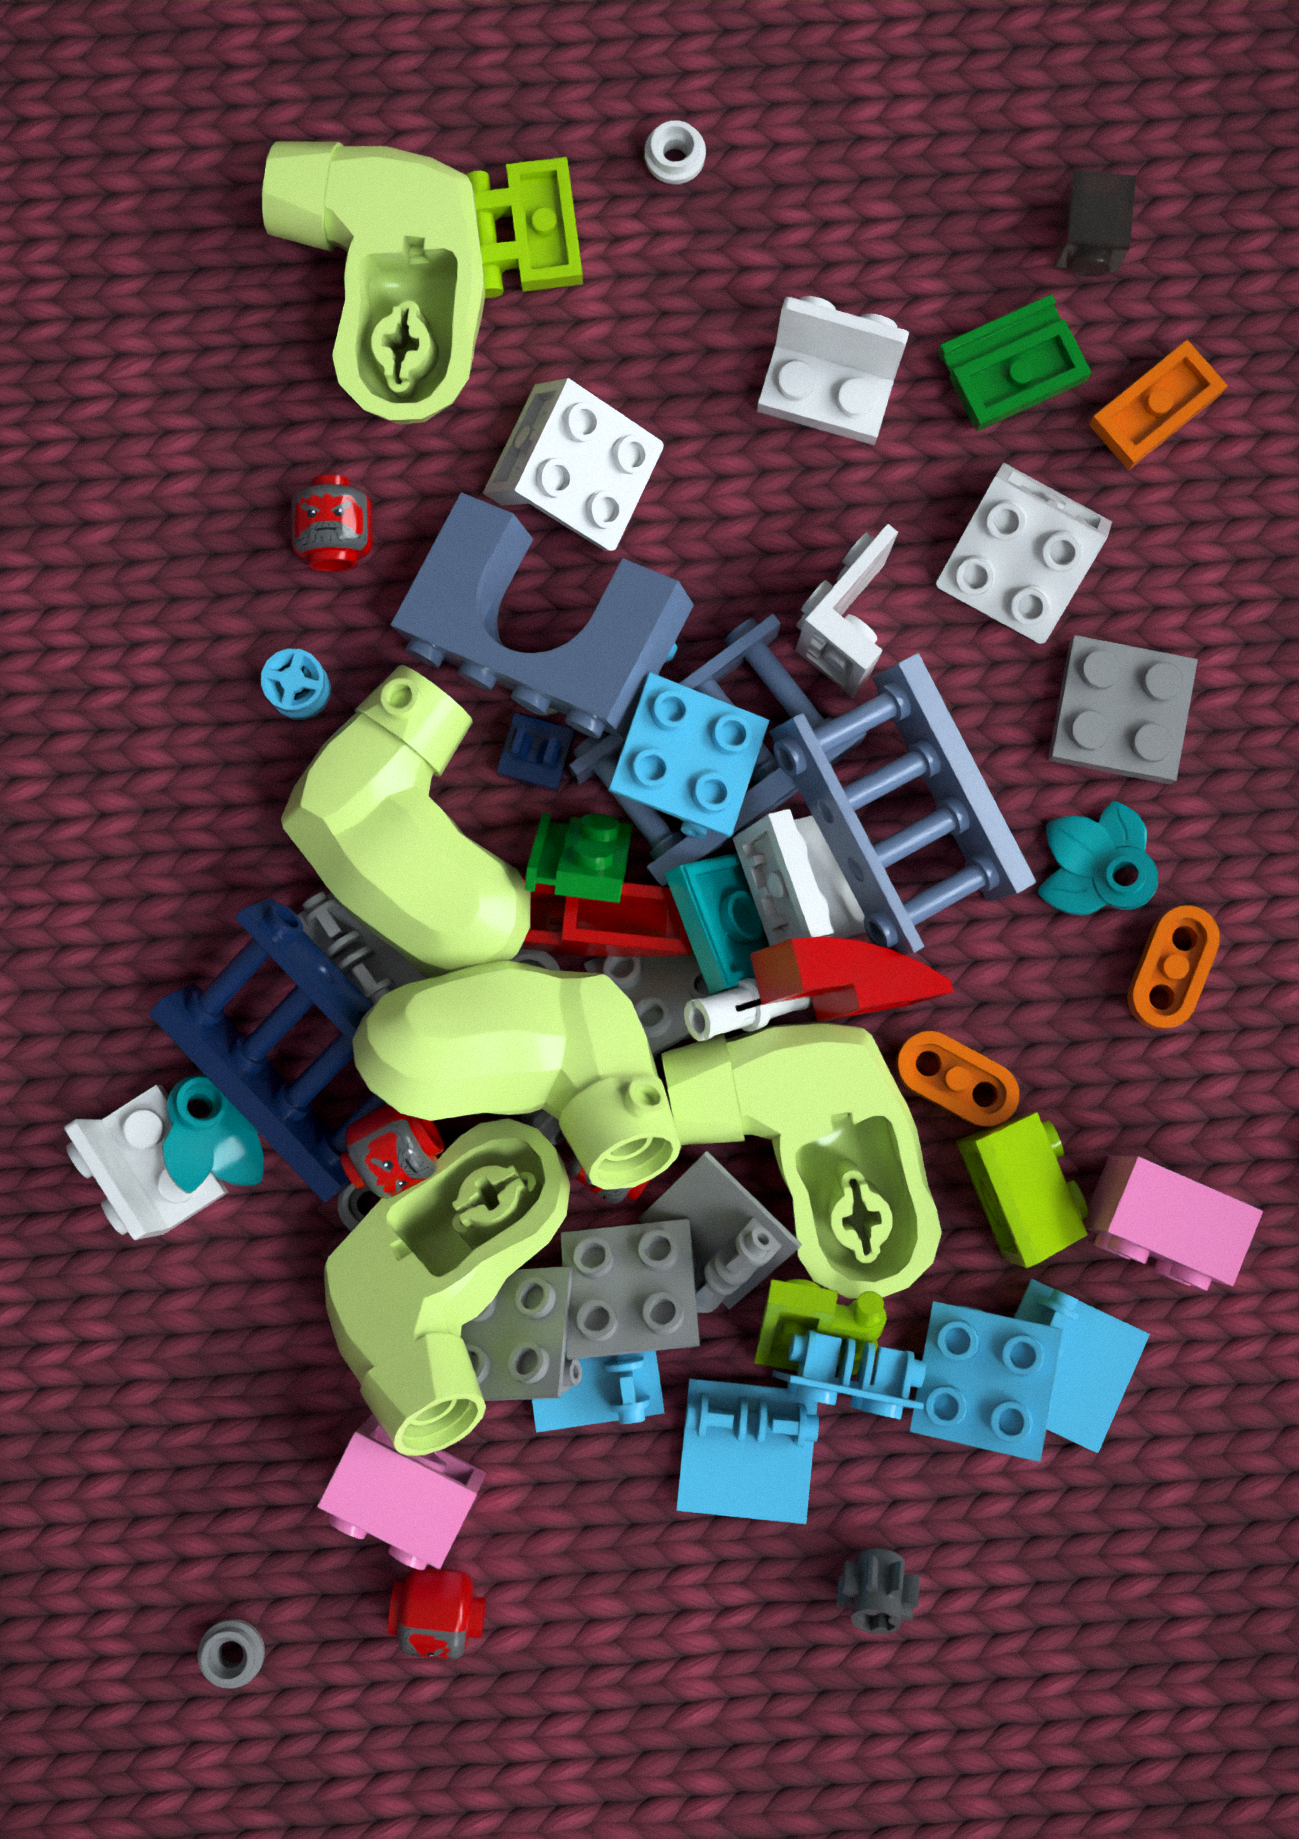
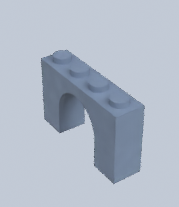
M461 492L391 623V626L408 642L405 651L419 661L435 668H439L442 661L459 667L457 674L481 689L491 691L496 683L512 690L513 692L510 697L515 702L538 714L545 715L548 707L567 715L565 722L590 737L599 739L602 732L605 731L624 740L628 734L649 672L656 675L659 674L694 606L680 582L622 558L591 619L572 640L556 649L541 653H522L502 646L499 638L497 625L499 607L533 538L513 513Z

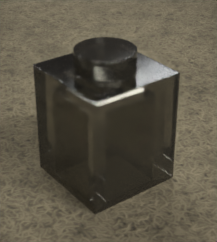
M1082 170L1073 171L1061 200L1056 267L1073 268L1075 273L1088 277L1102 276L1108 272L1117 273L1130 249L1136 176Z

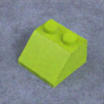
M1037 1112L1025 1113L956 1141L1004 1261L1028 1268L1044 1261L1088 1235L1081 1220L1089 1217L1086 1201L1074 1180L1067 1183L1057 1161V1158L1064 1156L1063 1146L1056 1129L1049 1120L1041 1122Z

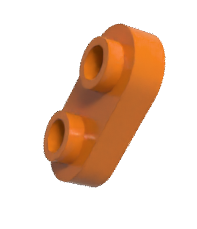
M1179 906L1162 914L1154 923L1127 993L1129 1009L1135 1019L1142 1025L1158 1030L1173 1028L1188 1020L1194 1012L1220 944V932L1217 923L1205 910L1195 906ZM1177 928L1184 929L1191 937V945L1187 951H1181L1173 944L1172 936ZM1155 986L1163 988L1168 994V1004L1163 1010L1155 1008L1150 1002L1149 994Z
M935 1031L920 1032L905 1040L897 1052L895 1060L896 1073L901 1083L908 1090L972 1125L980 1127L999 1125L1008 1120L1018 1106L1019 1087L1015 1077L1009 1070L945 1034ZM922 1052L933 1054L938 1061L937 1071L932 1076H924L917 1070L916 1060ZM981 1082L988 1084L994 1092L993 1101L987 1107L977 1105L972 1095L974 1087Z

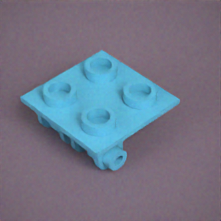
M649 672L608 791L679 818L683 822L681 832L687 836L704 839L707 831L710 830L730 838L769 720Z
M1030 1279L1014 1318L1064 1329L1046 1429L1098 1453L1150 1334L1093 1308L1070 1295Z
M933 1301L922 1360L926 1363L925 1377L921 1388H917L915 1399L917 1402L924 1403L923 1410L914 1408L910 1432L1041 1462L1064 1329L991 1314L972 1307L954 1306Z
M807 1330L805 1336L793 1334L790 1343L788 1360L799 1362L797 1375L773 1370L772 1377L788 1381L786 1394L794 1395L798 1398L835 1405L837 1393L852 1395L850 1403L852 1408L901 1419L903 1406L923 1410L924 1403L908 1399L911 1386L921 1388L926 1370L925 1361L914 1359V1352L906 1350L904 1352L879 1346L872 1385H870L875 1358L874 1343L866 1342L864 1345L857 1380L851 1381L855 1356V1340L850 1338L845 1340L838 1374L835 1377L842 1338Z
M656 1351L578 1359L582 1367V1378L579 1385L571 1386L568 1392L561 1393V1398L532 1399L536 1432L619 1420V1424H631L645 1421V1416L665 1414Z
M689 1378L676 1511L806 1524L814 1442H817L819 1432V1415H816L818 1402L786 1394L787 1388Z

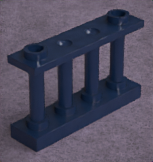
M273 898L241 909L234 917L252 938L204 991L195 983L163 996L148 1014L325 1203L351 1183L340 1160V1155L348 1151L346 1146L347 1127L388 1103L375 1093H372L334 1131L312 1109L311 1101L354 1057L352 1039L362 1018L374 1005L303 931V924L299 917L288 907L278 904ZM271 956L296 983V986L248 1037H245L225 1016L223 1008ZM316 1004L341 1032L292 1084H289L268 1062L267 1054L303 1015Z

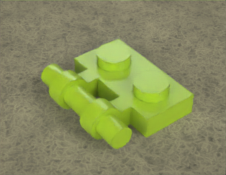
M567 157L506 164L509 188L491 190L489 174L485 171H473L466 174L472 184L476 201L479 242L484 270L485 298L499 297L504 293L502 273L511 269L520 270L522 292L583 284ZM513 216L516 241L498 243L495 221L500 217Z
M771 1279L754 1363L798 1371L799 1362L788 1360L793 1334L805 1336L807 1330H812L819 1334L842 1338L837 1366L840 1363L845 1340L847 1338L854 1339L855 1356L851 1374H858L860 1359L866 1342L875 1344L876 1353L878 1347L877 1339L882 1335L887 1320L886 1311L883 1308L884 1300L878 1293L866 1291L849 1306L836 1304L838 1291L823 1289L814 1282L803 1279H793L786 1282Z

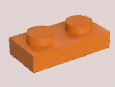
M1186 340L1094 415L1088 425L1129 471L1217 399L1228 385L1194 346Z

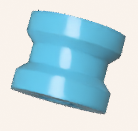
M287 648L276 652L266 661L261 672V687L264 695L281 715L292 720H306L317 716L326 707L330 699L331 684L327 673L315 657L304 650ZM303 689H308V690H310V691H304L302 694L297 695L296 700H294V697H295V694H296V693L301 692Z

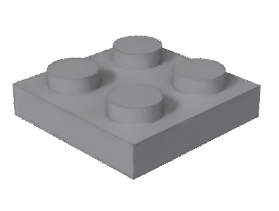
M1074 635L1069 641L1048 761L1168 785L1177 781L1198 659Z

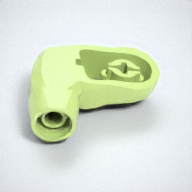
M276 141L272 145L266 160L262 189V214L267 234L333 252L335 247H339L347 252L344 272L345 302L332 353L338 383L363 410L377 417L400 425L426 422L453 404L467 383L482 319L485 300L484 270L479 242L476 201L467 175L433 158L387 146H343L340 142Z
M399 665L354 710L355 714L322 745L293 788L281 817L283 829L347 913L364 928L395 949L412 967L426 978L442 976L478 964L502 960L510 961L518 954L530 929L531 891H525L526 883L515 867L467 838L456 823L429 797L432 776L441 777L473 721L467 712L439 687L405 665Z
M505 960L474 965L442 976L409 983L383 995L364 1015L352 1039L355 1066L365 1083L373 1093L401 1114L432 1121L478 1113L511 1115L531 1113L543 1109L559 1120V1126L591 1183L604 1190L630 1188L649 1181L665 1171L677 1159L680 1152L681 1144L662 1080L658 1078L652 1051L631 1000L604 974L548 970L529 964Z
M823 1021L769 1025L725 1039L723 1033L708 1040L698 1041L661 1053L673 1119L681 1145L745 1141L744 1135H755L772 1140L782 1178L793 1197L796 1239L802 1244L798 1249V1257L814 1282L830 1290L838 1291V1294L850 1299H858L866 1291L876 1292L883 1298L909 1288L933 1264L942 1231L937 1208L928 1187L917 1128L909 1107L897 1087L872 1035L864 1028Z
M509 1118L479 1123L458 1137L438 1159V1168L432 1176L392 1198H382L327 1259L324 1268L326 1311L339 1352L361 1384L360 1392L366 1404L399 1453L407 1456H423L445 1449L469 1434L483 1418L486 1405L463 1339L460 1338L462 1325L476 1318L493 1301L505 1280L550 1242L567 1216L570 1182L564 1163L555 1147L535 1127Z

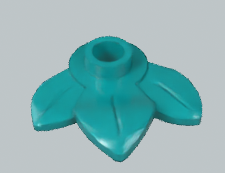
M1113 801L1102 813L1099 823L1087 817L1072 815L1054 819L1047 824L1048 844L1056 862L1061 866L1038 889V895L1047 904L1071 915L1086 916L1106 905L1119 910L1136 909L1145 905L1154 896L1158 887V870L1153 859L1145 853L1147 843L1145 824L1140 816L1131 808ZM1129 867L1137 872L1138 878L1132 885L1121 886L1113 879L1115 872L1120 868Z
M193 1075L179 1081L171 1090L166 1102V1113L172 1128L162 1146L163 1162L174 1184L186 1194H191L201 1186L211 1172L217 1179L232 1185H258L262 1181L264 1172V1155L257 1135L259 1132L206 1075ZM194 1099L202 1100L209 1108V1116L205 1118L193 1117L187 1109V1103Z

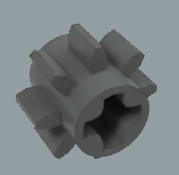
M886 1549L864 1550L857 1555L856 1563L848 1561L844 1563L843 1575L839 1576L836 1605L841 1608H852L851 1622L862 1631L872 1634L893 1633L901 1627V1619L906 1621L913 1620V1608L919 1606L920 1576L904 1574L905 1561L899 1554Z

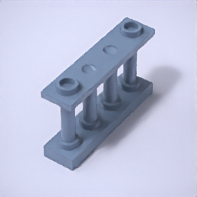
M774 614L759 624L754 618H750L740 624L724 639L725 644L728 646L726 649L679 683L734 706L717 682L747 661L791 719L804 713L812 730L832 720L831 717L824 720L767 646L777 638L781 625ZM603 731L599 739L588 737L573 751L577 760L569 765L571 776L576 783L580 785L596 773L609 789L618 763L617 757L621 754L626 738L623 740L612 734L607 736ZM864 732L826 752L825 755L831 767L858 748L867 733ZM763 742L753 769L754 773L751 775V780L755 786L745 794L730 838L710 830L707 831L704 839L690 836L685 838L680 830L673 833L656 809L611 792L653 847L649 854L655 861L647 866L646 875L655 886L669 887L664 873L679 865L710 859L730 844L734 836L770 814L800 791L793 777L784 773L776 758Z
M919 653L872 678L878 689L877 697L812 730L804 713H801L769 731L775 742L774 755L780 768L785 774L793 777L865 916L863 923L869 939L874 945L892 949L903 955L915 953L925 947L914 927L915 925L971 893L979 890L983 892L987 902L1017 894L1036 883L1023 854ZM889 719L895 722L907 745V754L842 788L825 753ZM918 776L923 778L937 804L936 811L872 846L855 810ZM947 833L953 835L966 860L965 868L902 903L885 868Z

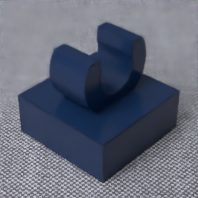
M514 713L498 765V777L558 794L576 735L575 730Z

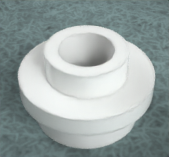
M678 120L665 122L654 129L646 141V165L651 174L662 182L668 184L686 183L695 178L704 166L706 156L704 140L700 133L686 122ZM678 149L686 157L682 161L674 162L667 160L664 155L669 150Z

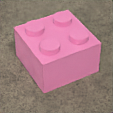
M1109 1156L1088 1206L1089 1217L1084 1218L1082 1222L1086 1229L1097 1233L1093 1245L1124 1259H1133L1143 1264L1146 1263L1148 1256L1157 1260L1153 1269L1154 1272L1190 1287L1192 1285L1207 1291L1211 1281L1230 1286L1234 1285L1263 1211L1141 1157Z
M371 1415L355 1431L318 1507L331 1514L328 1522L341 1532L359 1539H364L366 1534L369 1533L391 1544L388 1552L398 1561L419 1570H424L427 1563L440 1569L487 1473L443 1450L423 1456H407L399 1453L375 1416Z

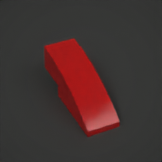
M537 883L535 892L531 891L530 929L520 950H539L548 954L607 957L691 955L692 946L670 887L623 883L620 903L555 895L554 885Z
M825 936L791 938L750 953L762 1005L811 997L817 1022L912 1006L954 993L951 980L924 963L892 949L859 940Z

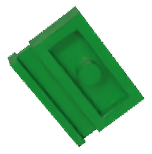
M1052 294L940 345L937 355L941 362L944 361L950 373L949 379L976 432L1085 383L1089 379L1092 372L1065 319L1061 320L1054 306L1056 301Z
M542 813L527 866L525 891L535 892L536 885L539 883L554 885L555 895L620 903L633 824L619 823L615 818L604 814H588L582 818L570 816L568 824L551 822L550 813Z

